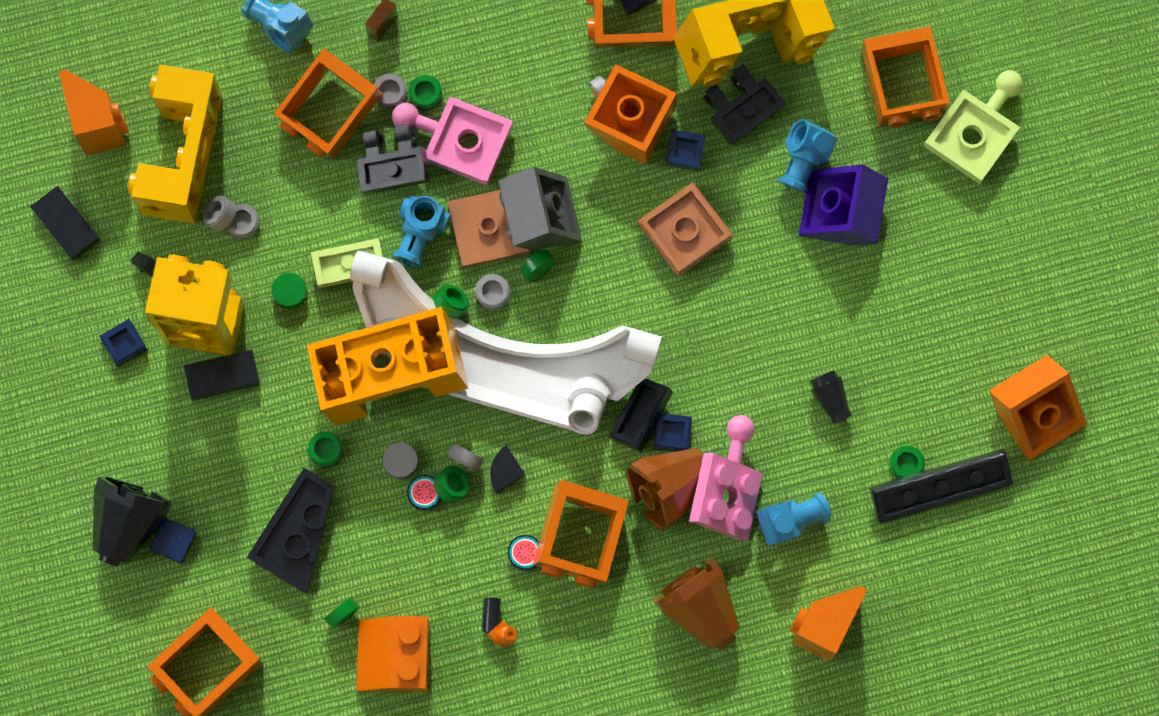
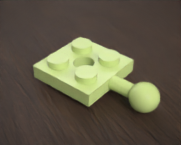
M1012 70L1002 72L996 80L997 91L987 104L963 89L925 141L924 147L978 184H981L1020 128L998 113L1007 98L1015 97L1021 92L1023 79L1020 74ZM967 129L976 130L980 134L981 141L974 145L968 144L964 141L962 133Z

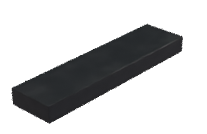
M1000 449L873 486L869 490L877 521L884 523L1013 485L1006 451Z

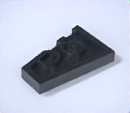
M303 468L247 556L250 561L307 596L335 489L334 486L306 468Z

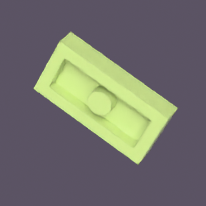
M379 238L311 252L318 288L353 282L350 280V272L358 250L383 257Z

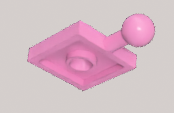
M453 97L449 98L439 122L419 115L417 108L410 103L399 104L392 113V120L395 126L408 124L410 129L416 127L433 134L426 150L428 163L487 186L513 127L512 120ZM471 133L477 136L479 141L474 148L465 149L459 144L461 136Z
M738 415L728 422L727 434L732 441L727 458L715 453H704L689 522L742 541H748L763 474L741 464L745 442H748L755 433L754 423L749 417ZM726 489L729 493V500L727 504L723 500V495Z

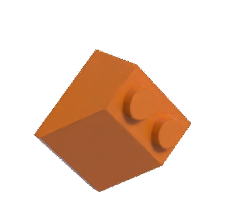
M615 64L584 121V125L614 150L646 165L677 107V93Z
M67 70L59 71L73 133L85 155L126 146L123 134L129 133L125 115L121 113L119 103H112L107 92Z
M1048 355L989 390L998 416L1028 460L1033 459L1087 425L1069 373Z
M860 586L814 601L808 610L801 607L789 630L795 634L791 643L830 662L837 653L868 589Z
M388 616L359 620L357 692L428 693L430 621L428 617Z

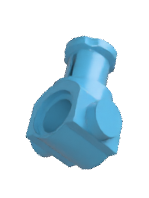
M246 0L242 8L243 17L248 20L254 19L262 24L269 40L288 54L303 46V40L311 33L313 23L307 12L292 2L284 5L282 3L273 4L268 0Z
M801 119L797 123L793 122L786 139V147L791 160L784 176H781L778 182L791 189L806 193L808 190L806 184L813 167H819L820 164L825 163L830 158L838 138L834 137L832 132L805 119Z
M429 196L405 198L399 212V217L405 219L401 228L405 235L399 250L394 251L392 258L408 267L421 268L423 262L420 259L426 244L432 243L439 232L445 233L451 219V214L445 212L444 207L438 205L436 200ZM421 210H431L434 216L429 221L424 222L416 218V215Z
M820 492L814 494L812 499L798 504L794 500H790L756 511L759 519V529L763 533L767 545L781 543L798 537L805 532L806 526L818 522L826 524L831 521L829 504Z

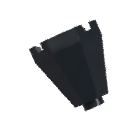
M98 477L94 488L92 549L100 554L98 559L113 566H119L120 561L129 562L167 516L172 502L151 491L148 497L149 494L143 491V487L111 477Z

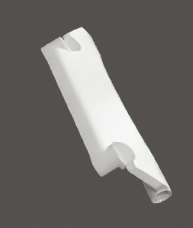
M360 250L357 251L351 267L350 280L353 281L352 289L366 328L436 308L433 300L421 290L398 261ZM450 318L455 326L469 388L447 395L566 428L579 434H592L599 426L607 399L620 400L651 374L657 359L662 336L627 326H619L605 334L578 342L533 344L501 338L470 326L458 318ZM387 352L379 354L375 358L374 366L376 368L387 367L391 362V354Z

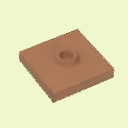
M693 182L637 221L638 226L677 278L727 244L734 237Z
M501 190L447 201L462 269L530 255L529 249L514 246L508 236V219L499 197Z

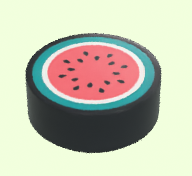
M420 475L415 477L408 485L407 497L415 509L426 512L435 509L440 504L442 499L435 492L434 477Z
M520 535L514 538L508 547V559L511 565L517 570L525 572L537 568L538 566L533 565L539 541L530 535Z

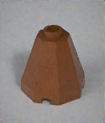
M697 448L642 457L632 463L625 472L633 499L637 504L643 500L648 510L642 513L647 521L662 532L674 526L693 504L704 455Z
M708 558L702 562L706 567L705 569L699 571L696 566L690 568L661 590L665 596L664 598L656 595L652 601L660 612L710 649L717 646L721 650L737 638L734 633L739 629V625L723 572L714 559Z

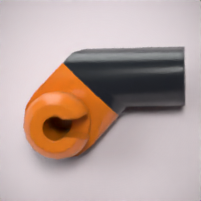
M484 598L482 630L496 645L508 647L516 641L517 631L513 626L510 627L500 618L501 599Z

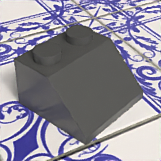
M532 167L499 180L501 189L500 202L506 211L508 219L507 233L514 246L534 250L575 244L582 241L566 176Z

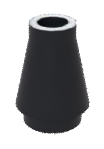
M835 370L809 381L813 388L810 392L828 414L833 424L852 416L842 376L838 377Z

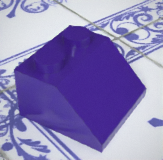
M865 165L812 169L807 185L808 190L805 196L799 235L846 245L877 244L889 178Z

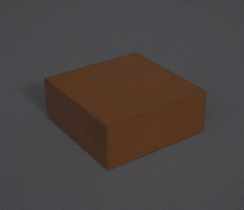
M382 0L365 23L367 35L377 42L380 41L398 17L395 3L390 0Z

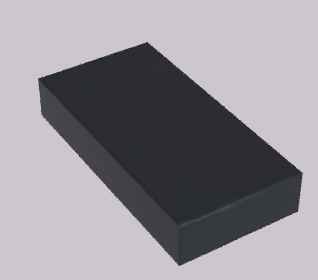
M58 186L30 206L72 261L101 241Z
M252 350L184 365L192 401L260 385Z
M646 378L635 386L609 438L613 442L642 453L673 391L667 386Z

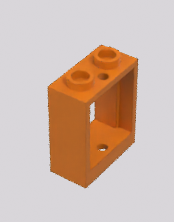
M587 0V5H593L594 18H587L588 39H594L595 47L676 45L673 39L677 32L676 0H661L662 33L603 35L602 0Z
M931 26L864 39L861 54L879 126L889 125L890 128H898L907 125L909 120L922 118L923 121H933L942 117L950 102ZM921 52L933 101L888 110L876 61Z
M323 48L274 114L282 120L279 124L281 129L293 138H296L298 134L302 135L308 140L305 146L317 156L322 158L326 153L335 159L382 97L383 93L375 85ZM328 71L364 97L329 144L293 118Z
M564 480L556 483L533 565L542 567L541 573L550 577L561 578L562 574L575 577V584L588 588H595L596 584L606 583L629 500ZM565 502L612 516L597 570L550 556Z
M211 607L147 667L153 672V675L149 678L150 681L163 694L169 690L177 698L173 705L183 716H207L263 662ZM210 627L242 663L196 705L163 669L202 632Z

